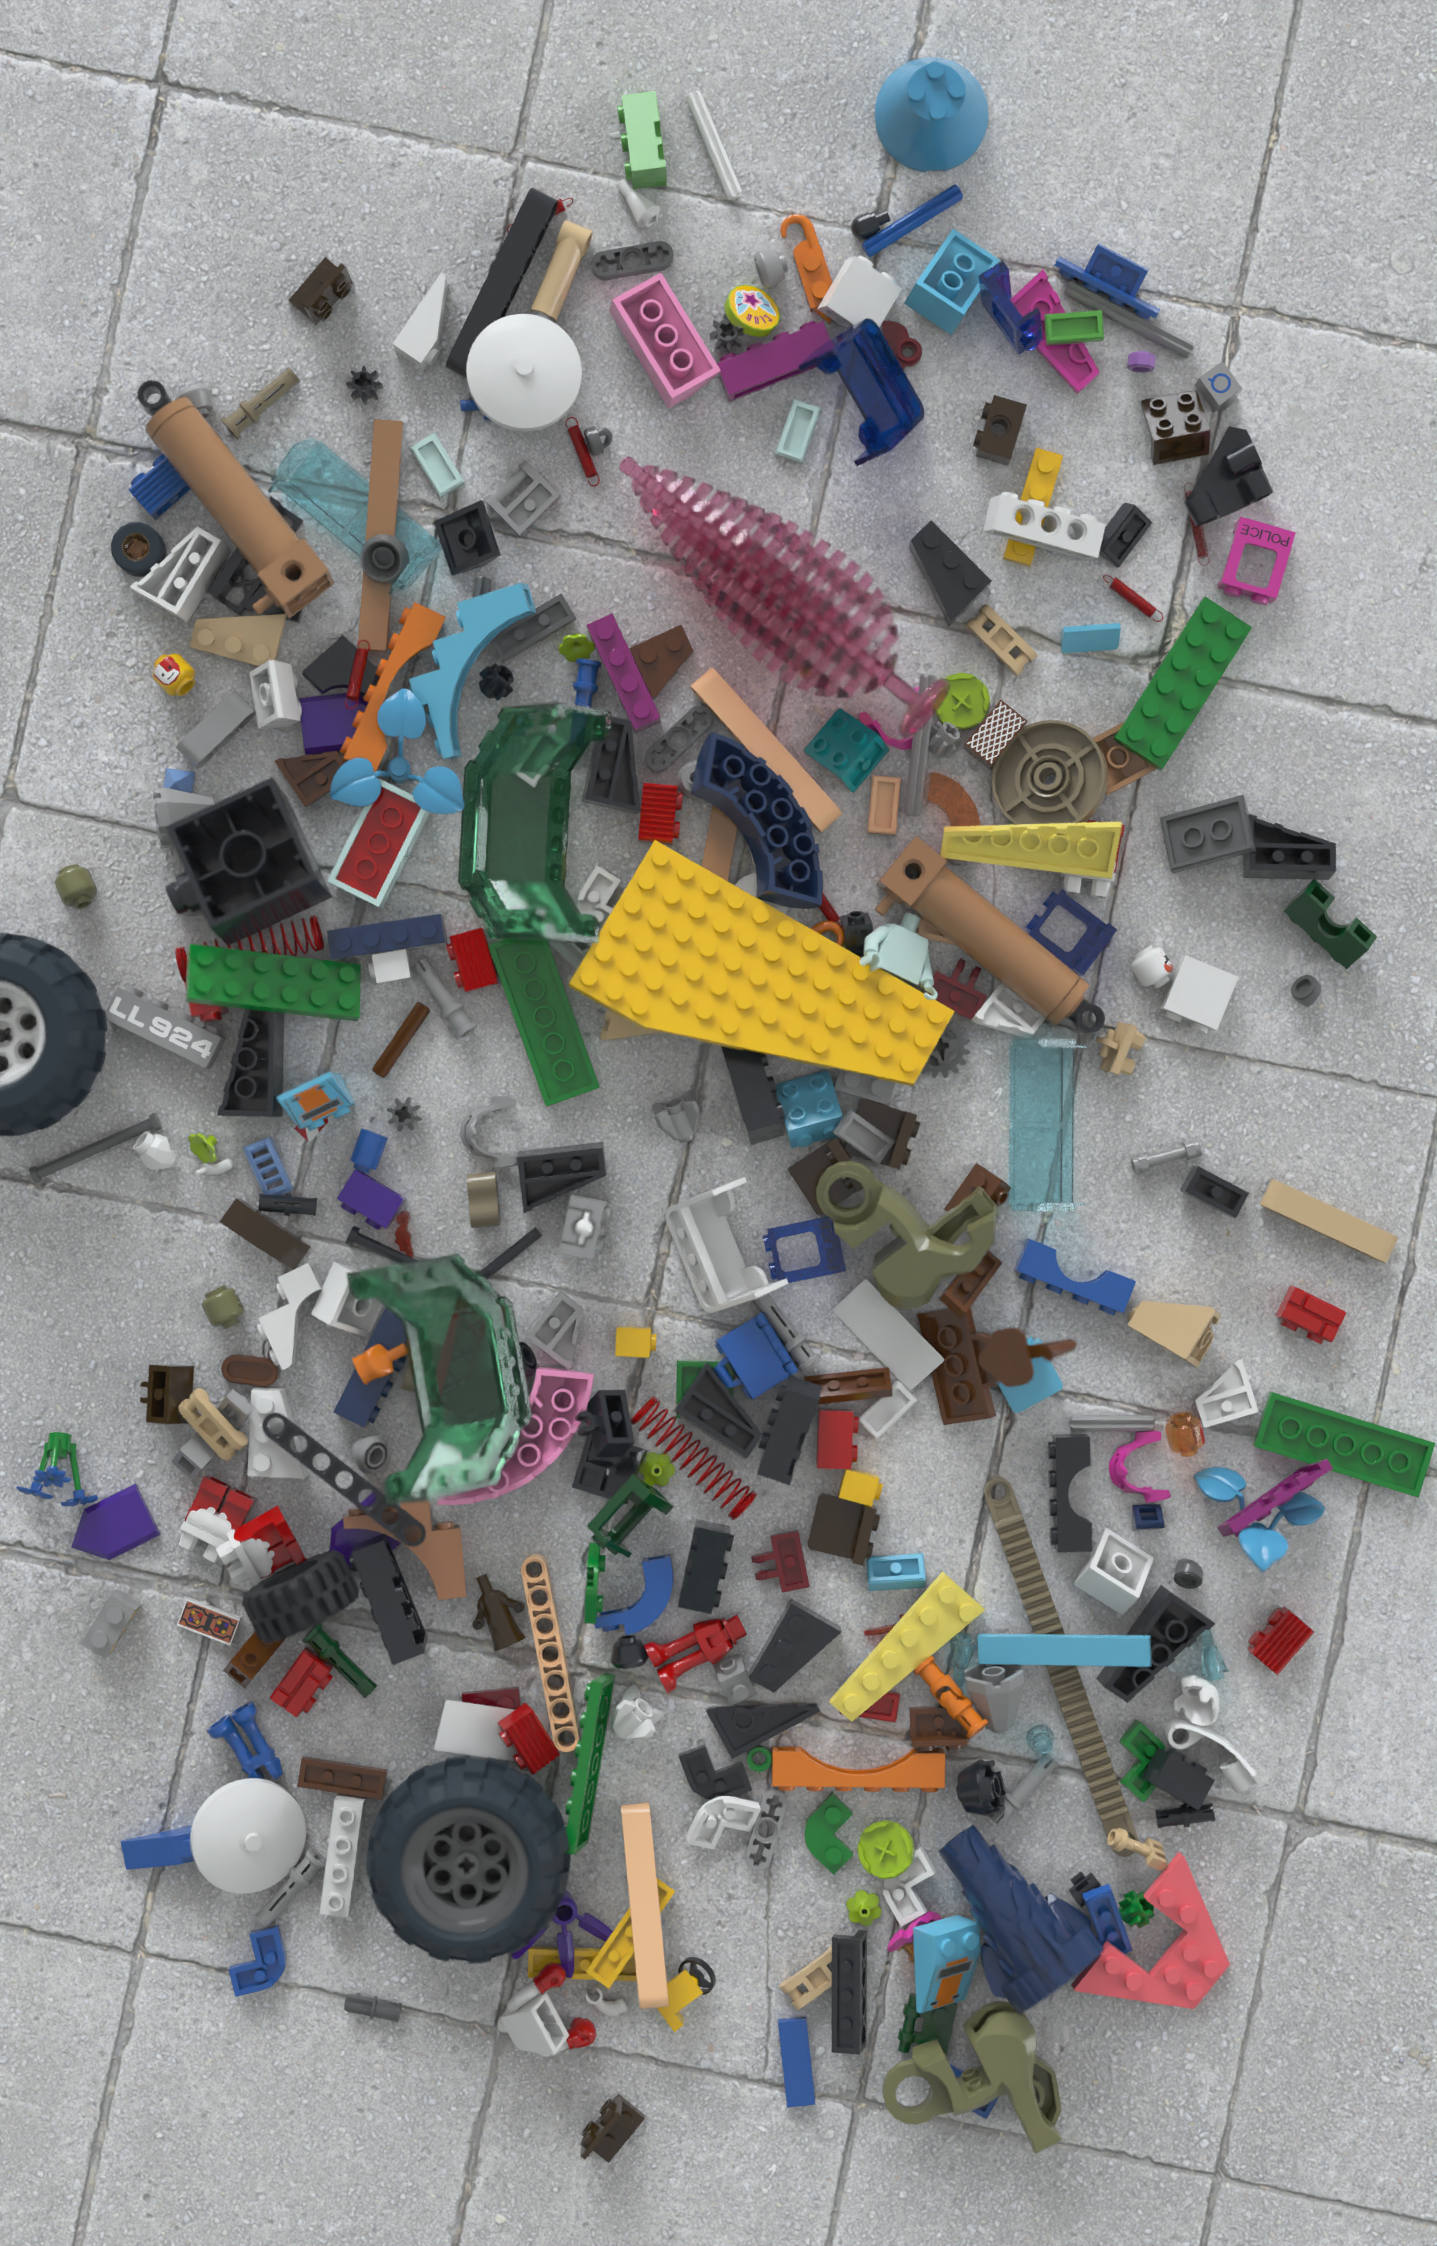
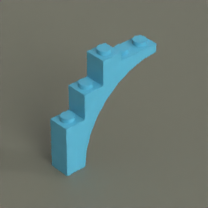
M518 583L458 602L459 611H456V618L459 626L464 628V631L433 641L435 649H432V655L436 665H440V669L409 679L411 686L408 687V690L416 695L423 708H429L427 719L430 726L435 729L437 736L435 747L443 759L451 760L462 756L458 739V708L463 686L474 662L497 634L514 622L536 613L528 584Z

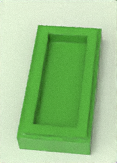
M1102 310L1044 315L1046 346L1101 342L1104 340Z

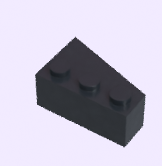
M932 520L911 539L909 549L949 627L989 588L992 580Z
M604 714L599 718L581 802L633 814L641 812L630 720Z
M604 1142L518 1151L517 1163L523 1212L526 1213L541 1204L557 1199V1197L605 1177L607 1168Z
M790 1599L751 1667L749 1679L775 1693L842 1632L841 1627L797 1601Z

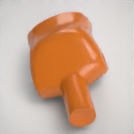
M404 1343L388 1351L382 1344H376L364 1353L353 1357L352 1360L362 1382L366 1385L372 1380L392 1374V1361L409 1352Z

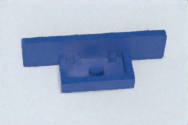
M1099 243L1085 269L1062 257H1059L1055 263V266L1060 268L1058 272L1064 277L1072 280L1074 277L1083 280V285L1087 289L1099 293L1100 290L1110 295L1109 299L1120 306H1124L1126 303L1134 307V312L1145 319H1149L1150 316L1156 318L1160 311L1154 305L1136 297L1149 269Z

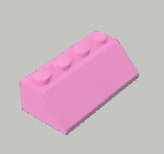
M662 273L612 299L609 310L610 314L668 409L694 395L721 372Z

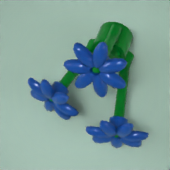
M62 1432L49 1433L48 1443L44 1445V1454L39 1470L34 1471L37 1476L33 1477L34 1481H32L30 1489L20 1486L16 1487L18 1491L27 1495L32 1494L34 1497L37 1496L42 1499L53 1498V1495L41 1492L43 1485L49 1487L53 1483L61 1488L64 1483L71 1481V1478L65 1476L66 1471H59L57 1468L58 1459H66L67 1454H69L75 1491H73L74 1499H67L65 1502H61V1505L74 1507L79 1503L85 1505L98 1500L97 1495L86 1497L84 1489H81L76 1458L77 1444L71 1443V1434ZM49 1457H50V1458H51V1463H50V1466L47 1467V1469H46V1466H47V1463H48V1460H49Z

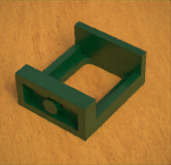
M632 1475L591 1520L587 1527L594 1533L591 1538L601 1548L604 1549L606 1547L614 1555L620 1553L629 1558L632 1553L622 1544L623 1540L653 1507L667 1515L674 1506L655 1487ZM627 1500L635 1503L611 1531L602 1529Z

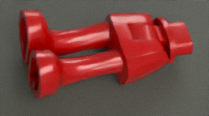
M735 1615L727 1620L723 1617L721 1620L716 1618L693 1624V1631L685 1636L665 1644H659L654 1641L644 1644V1647L653 1666L656 1668L674 1655L698 1644L699 1650L656 1669L666 1692L670 1693L677 1688V1679L682 1674L708 1661L713 1665L716 1664L737 1645V1640L746 1636L747 1633L738 1615Z

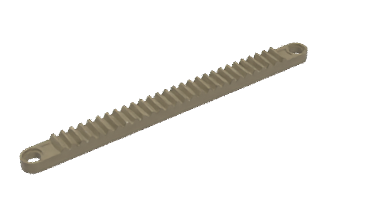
M993 1477L984 1485V1497L1034 1634L1065 1635L1014 1491L1007 1480L1001 1477ZM1002 1484L1005 1486L1006 1494L1002 1499L996 1500L991 1497L990 1489L993 1485ZM1045 1665L1106 1837H1108L1112 1829L1122 1828L1128 1832L1131 1839L1138 1841L1129 1810L1077 1666ZM1125 1848L1121 1852L1113 1850L1114 1853L1122 1857L1135 1853Z

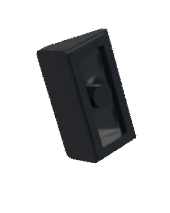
M1123 503L1105 527L1099 555L1116 568H1119L1153 522L1136 505Z

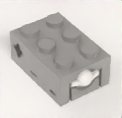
M578 1194L570 1196L559 1253L594 1260L597 1254L601 1255L603 1253L606 1236L601 1235L602 1228L609 1225L612 1208L607 1207V1200Z

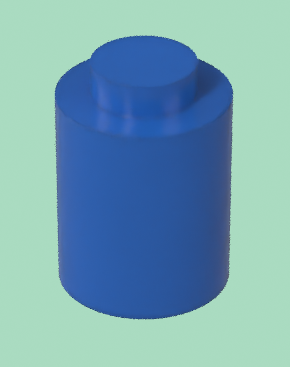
M361 1128L350 1157V1161L354 1162L353 1168L365 1173H369L371 1169L377 1170L388 1137Z

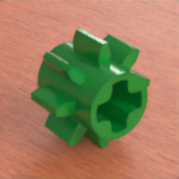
M1132 1890L1124 1894V1899L1118 1903L1120 1905L1119 1912L1121 1918L1126 1924H1129V1927L1137 1924L1138 1928L1149 1924L1148 1919L1154 1917V1906L1144 1898L1143 1891L1136 1894Z

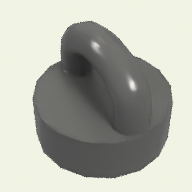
M593 426L584 431L585 441L592 456L603 454L604 448L608 447L612 442V433L607 428L597 430ZM605 435L604 441H601L600 436Z
M1311 975L1299 977L1291 988L1293 998L1305 1007L1311 1006L1321 993L1319 981Z
M1180 1559L1176 1564L1174 1581L1182 1588H1197L1202 1584L1203 1570L1193 1560Z

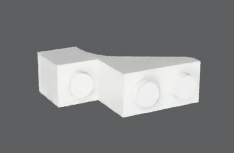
M313 1262L277 1277L280 1282L276 1284L278 1292L283 1300H288L289 1304L258 1318L260 1324L257 1325L259 1333L263 1340L268 1339L272 1350L269 1351L271 1359L275 1366L280 1365L282 1370L296 1362L300 1309L310 1295L323 1287Z

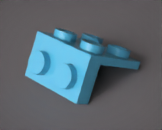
M821 1071L776 1084V1095L778 1102H781L786 1118L784 1122L791 1149L806 1147L813 1142L838 1137L833 1131L842 1120L843 1115L828 1071Z
M1032 1336L1026 1338L1028 1345L1043 1343L1038 1337L1035 1339ZM1043 1357L1031 1359L1034 1376L1029 1383L1014 1387H1007L1001 1382L998 1384L1013 1412L1019 1413L1063 1388V1383L1052 1363L1046 1361Z

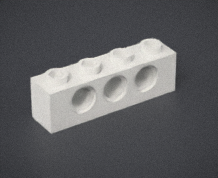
M1002 492L1001 495L990 498L983 532L1087 561L1099 557L1106 524L1097 522V517L1088 514H1080V517L1070 514V509L1063 507L1046 508L1044 507L1045 503L1038 500L1029 499L1027 502L1018 500V495L1009 492ZM1016 511L1020 512L1023 517L1021 525L1015 520ZM1043 518L1046 519L1049 524V529L1047 532H1045L1041 526V521ZM1069 525L1075 531L1074 539L1068 536L1067 530Z
M338 1793L334 1800L319 1914L348 1918L352 1910L367 1800L365 1797Z

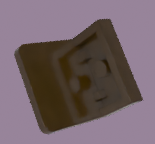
M862 1099L859 1102L856 1114L895 1141L880 1164L900 1170L901 1165H907L911 1154V1149L907 1148L910 1137L916 1138L920 1122L916 1121L917 1115ZM846 1142L845 1151L848 1154L870 1160Z
M820 1494L807 1543L809 1549L849 1558L853 1564L864 1566L865 1559H870L874 1543L869 1542L871 1532L877 1531L880 1521V1515L876 1514L877 1509L875 1505L871 1507L837 1496Z

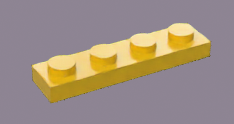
M1040 448L1035 449L1020 498L1021 501L1027 502L1029 499L1042 501L1045 503L1044 507L1048 508L1063 455ZM1017 511L1015 515V520L1019 525H1021L1023 517L1021 513ZM1044 518L1041 521V526H1043ZM1008 539L1003 559L1030 567L1036 546Z
M657 1878L659 1909L661 1913L675 1891ZM630 1907L586 1970V1973L608 1989L634 1953Z
M531 1946L528 1949L527 1978L537 1976L547 1963L556 1962L561 1964L558 1947ZM574 1947V1974L570 1979L596 1980L586 1973V1970L601 1948ZM635 1953L630 1957L615 1981H637Z

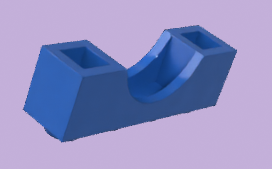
M1028 1238L1025 1240L1014 1270L1021 1272L1019 1275L1020 1279L1035 1284L1036 1279L1047 1283L1046 1289L1058 1294H1062L1064 1289L1074 1293L1073 1300L1088 1305L1090 1300L1100 1304L1099 1310L1111 1315H1115L1116 1311L1124 1313L1136 1283L1132 1279L1109 1270H1105L1100 1276L1091 1281H1072L1060 1270L1056 1258V1249Z

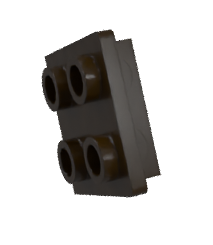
M325 257L288 300L289 303L313 324L317 325L320 320L325 321L333 311L332 306L336 301L344 299L351 291V284L353 282L346 266L340 263L337 267Z
M1196 390L1141 401V408L1151 435L1150 457L1153 465L1209 455L1210 427Z
M837 1138L830 1140L788 1168V1171L817 1215L823 1214L816 1197V1187L820 1176L828 1167L838 1162L851 1161ZM841 1177L835 1180L829 1187L830 1196L836 1204L842 1202L855 1192L864 1189L860 1182L850 1177Z
M619 2093L613 2101L609 2098L603 2104L599 2111L601 2116L595 2123L590 2121L582 2131L581 2135L583 2138L580 2142V2157L584 2160L594 2151L609 2163L645 2119V2115Z

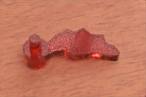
M402 1211L396 1217V1221L400 1226L394 1234L396 1236L395 1243L399 1245L401 1252H405L408 1256L413 1257L411 1234L408 1231L411 1215L407 1211Z
M896 1624L864 1630V1635L874 1636L889 1633Z

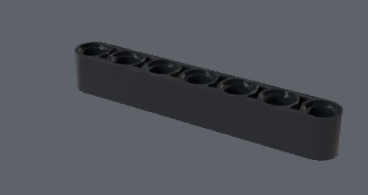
M534 188L528 191L446 362L447 369L467 378V360L474 341L487 326L505 317L556 212L558 200Z
M271 1413L265 1417L262 1428L267 1437L397 1539L410 1547L418 1546L424 1541L426 1537L425 1527L418 1520L280 1413ZM273 1418H280L284 1422V1429L279 1434H271L268 1431V1423ZM303 1436L307 1441L306 1449L302 1452H294L290 1446L292 1438ZM323 1453L329 1457L330 1464L327 1469L317 1470L314 1467L313 1459L317 1454ZM342 1471L349 1472L353 1477V1482L348 1488H341L336 1483V1477ZM370 1489L375 1493L376 1500L372 1505L364 1506L359 1502L358 1498L362 1490ZM387 1507H393L398 1511V1519L393 1524H387L381 1518L382 1511ZM410 1525H416L421 1530V1536L415 1542L408 1541L404 1536L405 1529Z

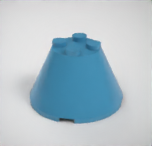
M938 57L912 60L896 69L882 85L875 105L876 131L886 151L905 167L920 172L947 171L964 163L979 148L988 125L987 99L978 80L958 63Z

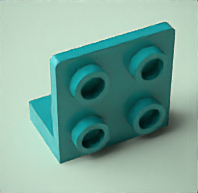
M841 708L837 709L804 748V752L809 757L836 775L841 783L852 793L857 790L890 751L877 733Z

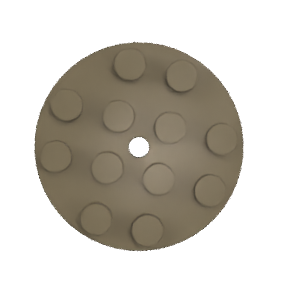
M1044 720L1023 727L994 762L992 770L994 798L1000 810L1014 825L1086 823L1099 809L1108 785L1106 760L1097 743L1080 727L1059 720ZM1049 775H1055L1056 780L1048 785L1046 778Z

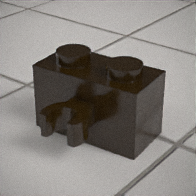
M173 1364L149 1365L148 1382L141 1383V1387L148 1388V1394L146 1398H140V1402L147 1403L146 1422L189 1424L180 1414L178 1406L185 1399H190V1395L193 1392L194 1366Z

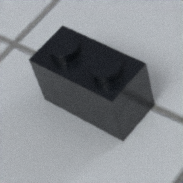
M1192 1166L1180 1189L1182 1193L1230 1218H1237L1249 1195V1192L1199 1166Z
M1171 1747L1168 1752L1157 1748L1142 1778L1199 1811L1215 1781L1206 1775L1208 1769L1194 1761L1189 1765L1183 1761L1185 1755Z

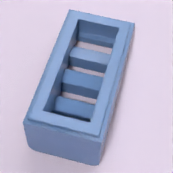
M267 1137L243 1147L263 1194L282 1195L294 1190L272 1137ZM268 1148L269 1153L256 1158L255 1152ZM271 1158L273 1159V1164L260 1168L259 1163ZM275 1169L279 1172V1174L267 1179L263 1175ZM282 1179L283 1185L269 1190L268 1184Z

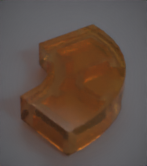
M931 772L927 801L938 805L946 813L950 821V827L980 826L979 814L975 803L963 787L945 775Z

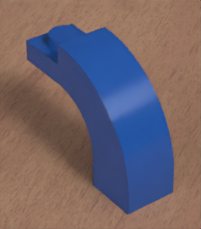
M671 1553L643 1558L645 1589L641 1597L628 1607L603 1611L602 1613L598 1612L595 1629L602 1628L603 1632H609L619 1629V1625L624 1624L625 1635L641 1631L652 1624L661 1615L671 1596L673 1587Z

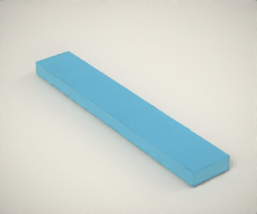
M978 1634L977 1636L979 1664L1150 1667L1152 1664L1150 1635Z

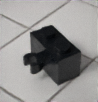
M598 1390L588 1402V1412H580L575 1417L576 1421H584L587 1424V1427H581L577 1431L578 1435L587 1436L592 1433L596 1457H622L635 1443L625 1390Z

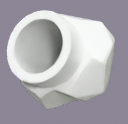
M146 1131L134 1144L133 1149L138 1152L143 1164L151 1170L169 1168L175 1163L176 1155L165 1136L159 1134L152 1135Z

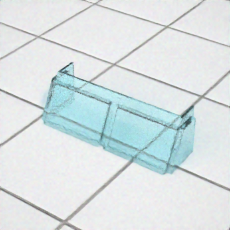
M313 437L293 444L272 476L271 481H273V484L268 492L272 493L280 489L360 557L366 538L369 481L323 442L317 441ZM399 507L397 511L396 538L406 547L409 555V564L398 580L392 584L393 587L388 593L390 595L411 587L443 549L440 541Z
M1013 1039V1045L1010 1046L1009 1121L1012 1122V1128L1009 1129V1186L1011 1187L1009 1191V1204L1012 1205L1013 1211L1063 1212L1075 1211V1206H1086V1203L1073 1202L1074 1048H1087V1045H1076V1039Z

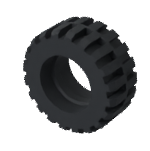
M333 1550L314 1555L308 1559L306 1558L305 1561L297 1565H291L259 1582L258 1585L253 1586L244 1594L242 1605L258 1638L265 1643H272L273 1641L277 1642L304 1632L335 1616L341 1610L349 1607V1604L356 1601L359 1595V1588L343 1554Z

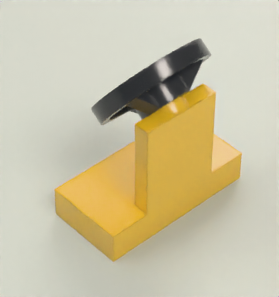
M688 1957L680 1964L678 1975L667 1982L669 2006L658 2007L657 2009L674 2032L684 2026V2017L679 2011L700 1995L708 1994L714 1988L716 1976L712 1968L700 1958ZM690 1963L689 1972L687 1971V1969L683 1970L684 1964ZM696 1964L706 1970L711 1983L704 1978L703 1973L697 1969Z

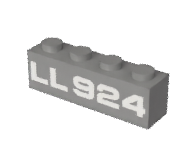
M128 985L126 989L117 988L105 1012L108 1021L204 1068H212L226 1039L219 1035L220 1029L207 1023L203 1027L193 1023L195 1017L179 1010L178 1014L167 1010L169 1004L153 998L152 1002L142 998L144 992Z

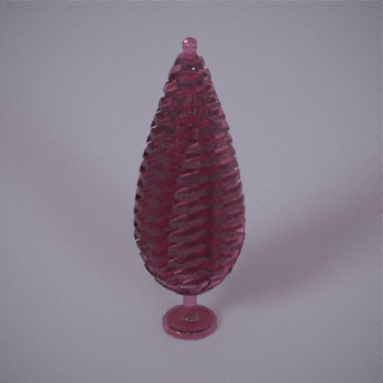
M630 456L625 457L621 461L619 469L626 476H630L633 479L631 487L635 496L641 495L639 504L644 513L653 514L649 519L653 527L657 530L662 523L667 526L660 534L664 544L668 546L676 535L680 537L673 547H670V552L675 561L680 562L681 570L685 576L691 577L692 584L698 592H703V599L710 608L713 604L718 607L714 614L721 622L727 616L732 619L727 629L734 636L741 628L746 631L739 640L746 650L755 639L760 643L751 654L758 662H761L769 651L774 654L773 658L765 666L771 673L775 674L782 664L785 663L789 667L779 678L781 681L790 685L795 677L799 675L803 679L797 685V688L808 692L813 686L815 689H818L815 696L830 697L837 693V698H852L851 696L860 686L865 689L864 694H868L883 686L909 707L899 725V734L905 739L914 736L932 718L947 697L951 684L944 679H938L920 694L894 673L898 653L891 655L889 650L897 640L899 641L897 625H892L894 616L891 605L889 603L886 607L883 604L880 605V602L885 597L880 588L877 587L872 594L867 591L874 582V579L868 572L856 582L853 577L861 568L857 563L851 560L844 570L838 567L846 558V554L836 549L828 559L824 554L831 547L830 543L821 539L813 547L810 544L815 537L813 533L805 529L799 536L796 533L799 528L797 524L790 520L784 524L781 521L783 518L773 512L765 513V509L758 505H748V500L738 496L731 497V493L716 489L717 492L707 501L705 498L713 490L712 485L702 482L695 491L691 488L696 482L694 478L684 475L682 479H679L677 472L670 469H664L659 472V466L649 464L642 468ZM727 502H729L730 505L722 513L721 509L725 506ZM742 513L744 515L743 518L736 524L735 521ZM756 525L758 528L751 536L749 533ZM769 537L772 538L770 543L765 548L763 544ZM692 547L693 551L689 554V556L686 559L683 558L684 555L688 552V550ZM783 548H784V549L786 550V552H785L784 555L779 559L777 556L779 555V553H780V552L783 550ZM706 559V564L699 571L697 568ZM798 560L800 564L795 570H793L792 566ZM720 570L722 573L715 580V582H713L712 578ZM813 572L815 575L807 582L806 578ZM733 582L736 584L729 593L725 592ZM827 584L829 587L822 594L820 590ZM745 595H750L746 602L741 605L740 602ZM841 595L843 599L836 605L834 602ZM762 605L764 609L756 617L754 613ZM855 607L858 610L851 618L848 614ZM776 617L778 621L770 629L768 625ZM870 619L872 621L867 629L863 628L862 626ZM790 628L792 633L784 640L782 637ZM884 630L888 634L880 642L876 638ZM804 640L806 645L798 652L796 649ZM819 652L821 656L814 664L810 662L815 654ZM831 664L835 665L836 667L827 676L825 671ZM847 675L851 679L842 689L838 685Z

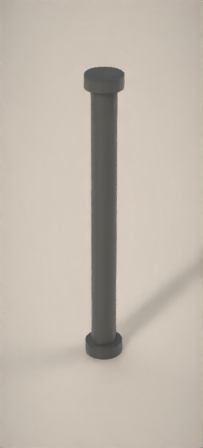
M153 1113L149 1115L147 1120L38 1168L36 1166L30 1167V1175L37 1184L45 1176L139 1136L146 1131L162 1129L161 1122L157 1114Z

